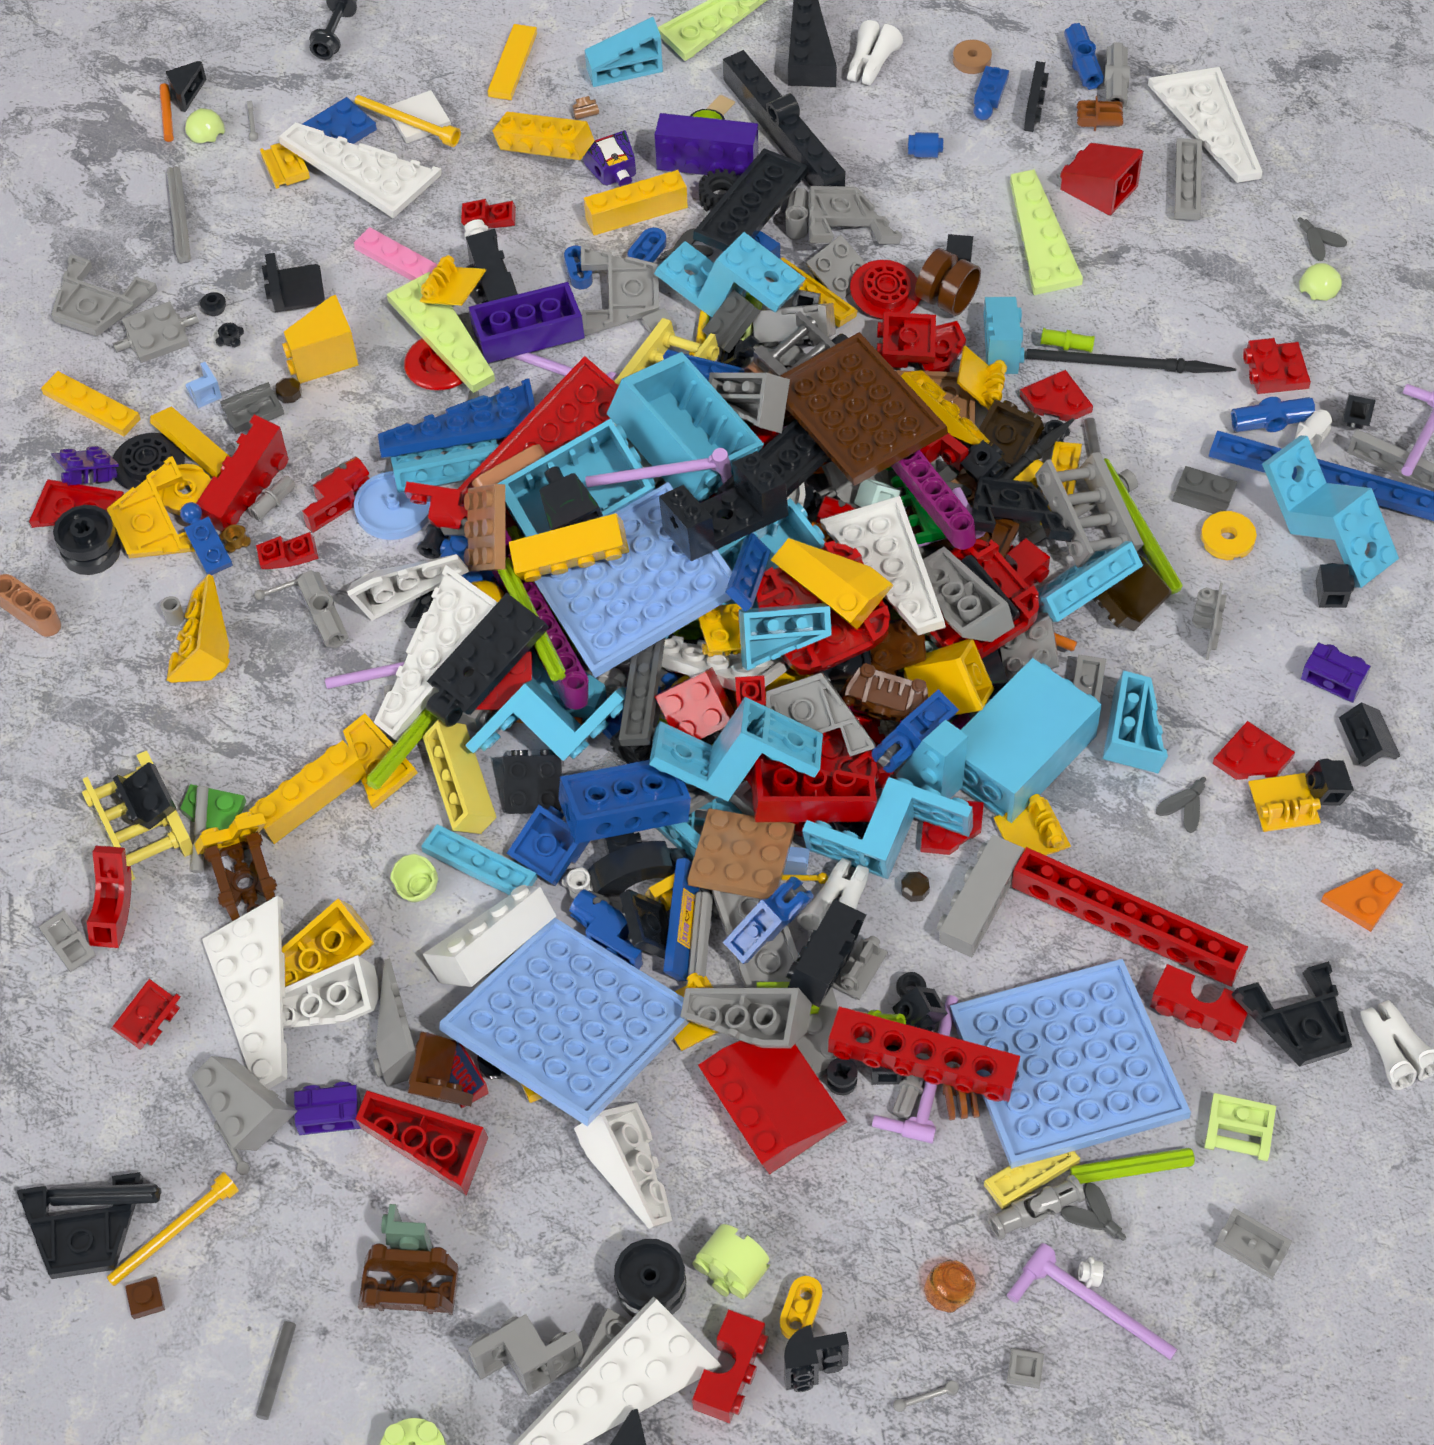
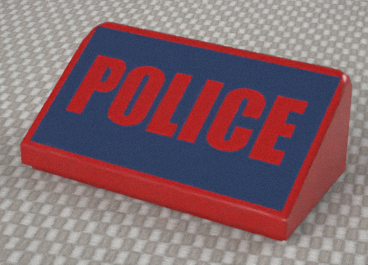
M457 1042L449 1083L462 1085L463 1092L473 1094V1103L489 1094L487 1084L464 1046Z

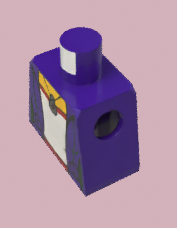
M625 130L595 140L583 156L584 164L605 186L616 182L619 187L631 184V177L636 175L635 156Z

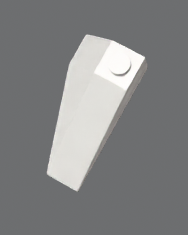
M455 554L376 570L352 582L347 593L373 621L434 590L435 587L438 588L444 577L442 572L445 565L460 576L469 572L459 556Z
M357 955L285 987L283 1012L286 1013V1024L283 1025V1028L346 1023L374 1011L381 994L375 966Z
M637 1102L604 1110L588 1126L581 1123L574 1128L579 1138V1143L587 1157L649 1229L672 1221L664 1185L657 1180L655 1169L659 1167L658 1159L651 1155L649 1142L653 1140L651 1131Z

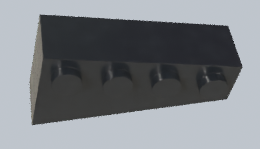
M793 0L788 59V86L836 87L837 65L819 1Z

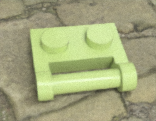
M1214 1093L1204 1148L1209 1150L1220 1148L1258 1156V1160L1267 1162L1271 1147L1276 1106ZM1218 1128L1261 1137L1260 1144L1217 1135Z

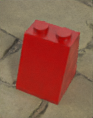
M1090 143L1084 150H1080L1070 165L1067 164L1062 169L1060 174L1062 179L1060 190L1111 216L1138 187L1144 151L1137 148Z

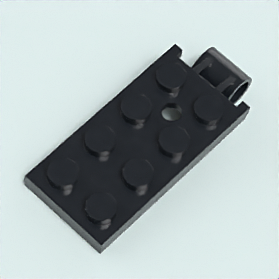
M506 593L427 680L439 692L430 697L426 709L448 727L455 725L460 720L463 712L466 715H471L548 630V625ZM469 669H474V672L471 676H465V673Z

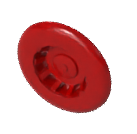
M883 259L870 261L859 267L851 279L850 290L856 305L866 314L878 319H883L884 312L911 313L920 301L915 295L916 275L908 267L896 261Z
M423 338L409 348L404 360V369L408 378L414 384L429 390H447L463 383Z

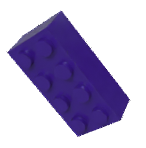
M666 113L659 114L654 134L657 170H678L681 173L707 175L709 171H712L714 174L715 169H720V172L728 169L729 174L734 171L736 176H741L759 154L758 123Z
M569 282L468 307L474 336L480 352L487 363L585 338L582 315Z

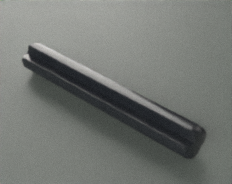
M156 1184L51 1187L47 1190V1202L51 1206L157 1203L160 1201L162 1190Z

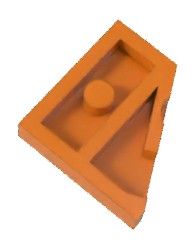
M1375 869L1326 892L1321 902L1371 932L1396 898L1403 884L1379 869Z

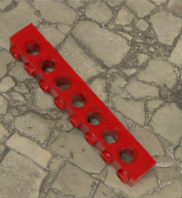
M1028 847L1025 848L1014 868L1012 888L1227 986L1232 987L1244 963L1248 946Z

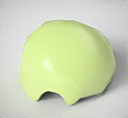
M200 108L191 113L186 120V134L195 143L215 142L219 133H225L222 119L212 109Z
M1316 263L1310 266L1299 280L1301 293L1307 292L1312 300L1327 301L1337 295L1342 286L1340 274L1326 263Z
M417 854L406 855L398 860L393 867L390 877L397 893L403 899L414 903L426 900L436 891L438 874L435 867L427 858Z

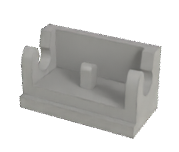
M1234 1208L1225 1227L1222 1228L1214 1247L1272 1280L1285 1258L1292 1241Z

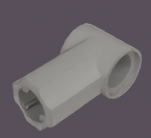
M796 188L790 194L788 208L785 212V231L788 237L801 239L808 233V192L805 188Z

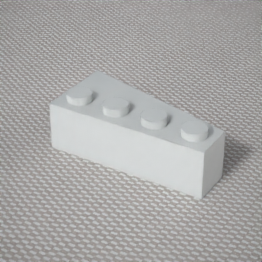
M521 885L515 888L511 895L423 953L439 983L472 987L553 920L556 914L541 887Z

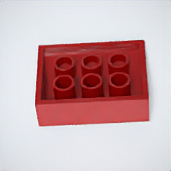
M740 1040L722 1048L698 1064L700 1070L769 1175L847 1123V1120L796 1044L791 1048H761Z

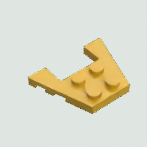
M173 456L164 461L165 464L158 470H153L146 476L147 479L136 488L132 487L107 508L129 559L195 552L186 533H176L158 494L159 490L183 481Z

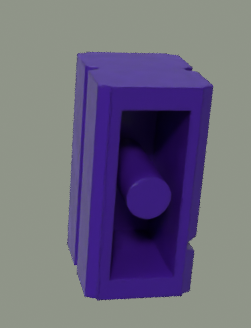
M1318 642L1304 666L1301 679L1354 703L1368 677L1371 666L1366 664L1360 657H1350L1340 652L1334 645H1324Z
M338 1082L329 1088L308 1085L303 1087L301 1091L294 1092V1105L297 1110L295 1113V1126L299 1135L361 1129L356 1121V1116L361 1106L357 1084L352 1085L349 1082Z

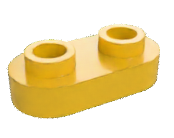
M801 1276L792 1283L780 1316V1330L787 1339H790L799 1330L790 1327L792 1322H800L802 1324L801 1328L808 1325L813 1327L822 1301V1286L817 1279L811 1276ZM803 1292H809L812 1297L804 1300L800 1295Z

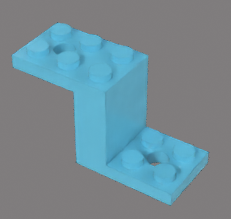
M745 232L715 260V263L684 241L657 267L654 273L711 318L733 289L740 294L746 290L776 313L803 285L806 279ZM685 270H690L694 274L689 275L685 272ZM765 277L772 278L775 282H768Z
M1300 435L1262 463L1290 534L1335 540L1344 564H1348L1349 575L1354 576V587L1362 588L1399 559L1372 488L1326 483L1308 436ZM1294 467H1296V469H1297V476H1296V478L1293 480V479H1292V474H1293V471H1294ZM1367 543H1369L1370 550L1368 555L1366 556L1365 551L1367 548Z
M533 679L525 683L465 746L472 753L480 749L485 752L501 738L498 734L501 729L503 731L507 728L509 729L520 718L562 761L568 757L574 760L589 746L586 740L590 736L594 739L609 725L606 719L609 716L615 718L623 711L626 689L623 686L617 689L581 725Z
M745 697L713 745L660 721L655 728L649 765L661 772H666L681 779L686 784L694 785L707 791L712 796L729 801L761 753L767 755L772 760L780 761L794 768L800 773L815 777L820 770L823 734Z
M888 777L862 840L853 832L844 830L841 833L833 830L829 824L819 820L815 821V823L807 820L802 831L806 848L811 852L838 862L842 858L851 861L852 867L856 868L860 864L867 867L869 873L889 879L914 818L969 837L973 828V812L969 803L963 799L956 797L949 799L941 796V793L935 789L928 787L921 789L913 786V783L907 779L897 778L896 780Z

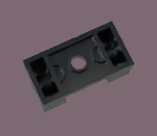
M757 451L732 462L734 488L699 503L684 485L659 496L663 530L690 561L696 560L789 516L786 482ZM722 517H731V518L728 519V520H726V519H724V518H722Z

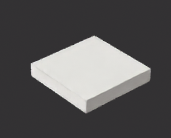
M431 90L389 105V107L440 127L451 125L448 116ZM391 118L406 144L432 135Z

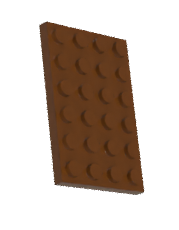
M860 332L780 375V377L790 379L786 409L854 486L948 434L947 426Z

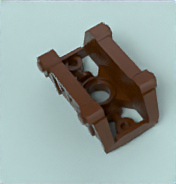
M865 663L847 679L838 694L848 707L853 706L854 710L865 712L876 719L892 720L899 723L900 720H904L928 699V688H926L924 680H908L875 670L873 665Z
M258 831L245 835L246 842L243 841L224 847L219 850L217 844L205 848V859L212 864L220 893H218L219 897H217L219 904L226 908L232 922L240 918L237 907L242 899L245 904H249L246 910L248 913L260 906L255 904L258 900L257 894L265 897L266 901L275 897L274 891L277 890V883L272 876H269L260 847L262 846L263 839ZM250 848L253 858L249 868L247 863L242 862L245 857L244 850ZM228 856L233 863H236L233 867L234 872L225 868L222 857ZM243 878H251L253 880V884L249 888L242 889L238 887L239 881Z
M380 1243L372 1245L364 1261L358 1301L359 1310H363V1308L378 1309L379 1311L390 1309L428 1312V1314L440 1312L453 1315L459 1268L452 1257L446 1254L447 1251L445 1249L435 1247L431 1251L387 1249V1246ZM369 1271L388 1272L395 1280L387 1279L386 1284L378 1283L375 1278L368 1277ZM436 1275L453 1276L452 1282H444L439 1287H433L432 1282L427 1281ZM411 1281L418 1285L416 1293L400 1292L401 1286L406 1282Z

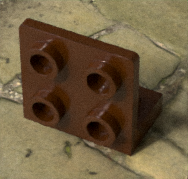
M904 619L890 623L887 637L870 650L871 665L875 667V670L898 676V669L925 661V634L917 635Z
M428 1032L420 1033V1038L415 1047L416 1057L413 1071L409 1076L408 1093L440 1102L471 1107L473 1094L463 1092L462 1085L449 1083L457 1041Z

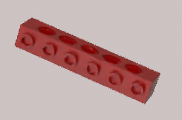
M840 1006L828 1039V1052L833 1053V1055L840 1059L848 1060L852 1058L862 1061L869 1067L879 1068L881 1066L891 1069L901 1076H917L930 1084H946L953 1086L960 1092L982 1094L987 1099L997 1102L1002 1100L1009 1102L1020 1062V1056ZM859 1037L868 1038L870 1041L867 1043H859L856 1041V1039ZM889 1045H895L899 1048V1050L889 1051L886 1049V1047ZM923 1053L927 1054L930 1058L921 1060L916 1055ZM956 1062L960 1067L950 1068L946 1063ZM979 1070L988 1071L991 1075L983 1077L978 1075L976 1072Z

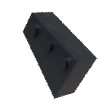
M491 229L466 236L470 263L466 268L486 270L474 288L477 298H482L483 300L481 304L517 295L511 273L507 271L503 261L505 259L503 250L499 251L496 230Z
M834 899L818 929L813 930L807 945L802 947L796 962L792 963L786 978L790 979L788 988H799L813 1005L820 1007L847 963L867 914Z

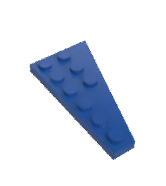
M530 379L522 380V385L510 389L509 386L499 389L500 393L491 397L482 395L446 409V414L437 417L433 414L423 417L424 421L419 424L412 425L406 423L379 433L378 440L381 458L397 457L402 454L421 453L431 449L450 448L455 445L474 444L479 441L507 437L535 408Z

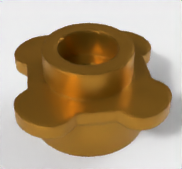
M230 525L220 534V539L226 544L225 549L227 552L232 553L236 549L248 547L251 544L250 537H247L245 534L246 529L244 526Z

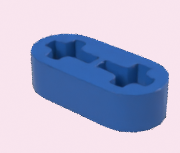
M574 245L568 247L564 252V259L570 283L575 289H586L593 283L592 270H581V246ZM573 257H577L579 259V262L575 263ZM582 272L584 278H580L578 273Z

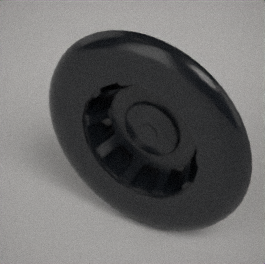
M144 433L134 436L121 444L112 457L119 464V467H112L116 468L117 478L115 480L126 489L136 488L147 479L146 476L153 470H158L165 464L163 461L173 456L177 465L185 464V453L162 433Z

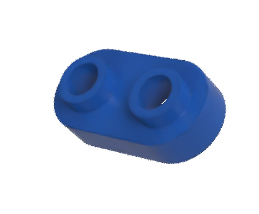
M656 227L644 230L628 250V257L653 263L666 247L665 232Z

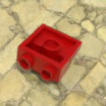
M884 312L883 322H878L877 338H882V343H877L876 350L892 367L907 368L908 362L934 363L936 315Z
M1275 338L1248 341L1247 348L1243 350V359L1245 364H1249V380L1251 384L1255 385L1257 394L1309 389L1311 381L1299 342L1276 344Z

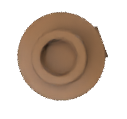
M590 96L575 99L576 104L572 105L575 120L599 114L596 99L590 100Z

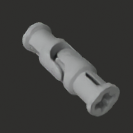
M1070 1175L1067 1177V1181L1061 1184L1042 1188L1040 1195L1038 1193L1030 1194L1012 1202L1010 1208L997 1214L994 1212L987 1214L989 1225L994 1235L999 1240L1005 1238V1234L1020 1227L1026 1229L1044 1220L1048 1215L1060 1213L1063 1207L1075 1201L1079 1203L1085 1201L1084 1191L1078 1179L1074 1175Z

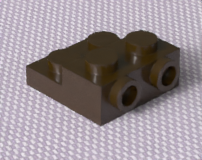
M995 399L979 430L990 441V446L995 443L1005 453L1003 459L1008 466L1012 467L1033 444H1036L1045 427L1041 420L1042 418L1031 411L1025 413L1018 410V407L1010 401L1004 400L1001 402Z

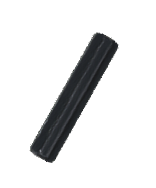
M967 555L963 558L961 562L1009 604L1013 622L1020 617L1019 610L972 555Z

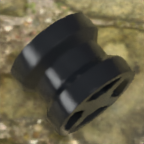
M836 1058L832 1060L827 1068V1085L830 1091L841 1096L852 1093L857 1087V1065L850 1059Z

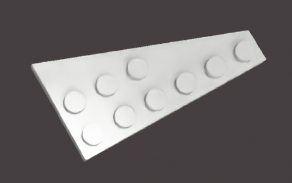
M1220 67L1149 78L1148 86L1196 139L1202 140V145L1237 183L1261 179L1262 169Z
M296 122L279 136V143L392 218H395L441 176V168L435 166L432 169L421 166L419 161L412 159L408 162L397 158L396 154L362 143L359 146L348 143L346 138L340 136L337 139L324 135V132Z
M900 496L820 520L822 528L836 543L846 544L853 549L856 548L862 555L864 565L872 567L894 585L884 598L917 635L946 627Z
M447 565L443 569L442 574L444 577L439 588L435 587L432 593L433 601L428 612L423 613L406 653L408 656L404 665L399 666L396 672L398 678L392 691L387 692L374 721L380 729L396 741L424 710L430 697L439 691L436 687H432L427 680L498 603Z
M678 636L665 639L661 666L667 671L679 672L688 675L690 678L713 667L722 687L736 691L735 677L764 675L766 687L790 669L784 659L779 657L747 671L742 667L741 653L734 655L731 651L728 656L723 652L722 655L709 657L708 655H703L702 644L706 643L704 640H698L697 644L684 643V637Z
M279 896L272 898L202 939L248 1070L260 1079L259 1082L268 1090L287 1079V1044L284 1042L283 1025L286 1024V1013L283 1012L285 956L281 947V936L284 935V924L281 923L283 899Z
M653 1297L513 1444L583 1445L624 1422L631 1410L638 1409L640 1413L699 1380L704 1369L713 1372L722 1367V1365Z

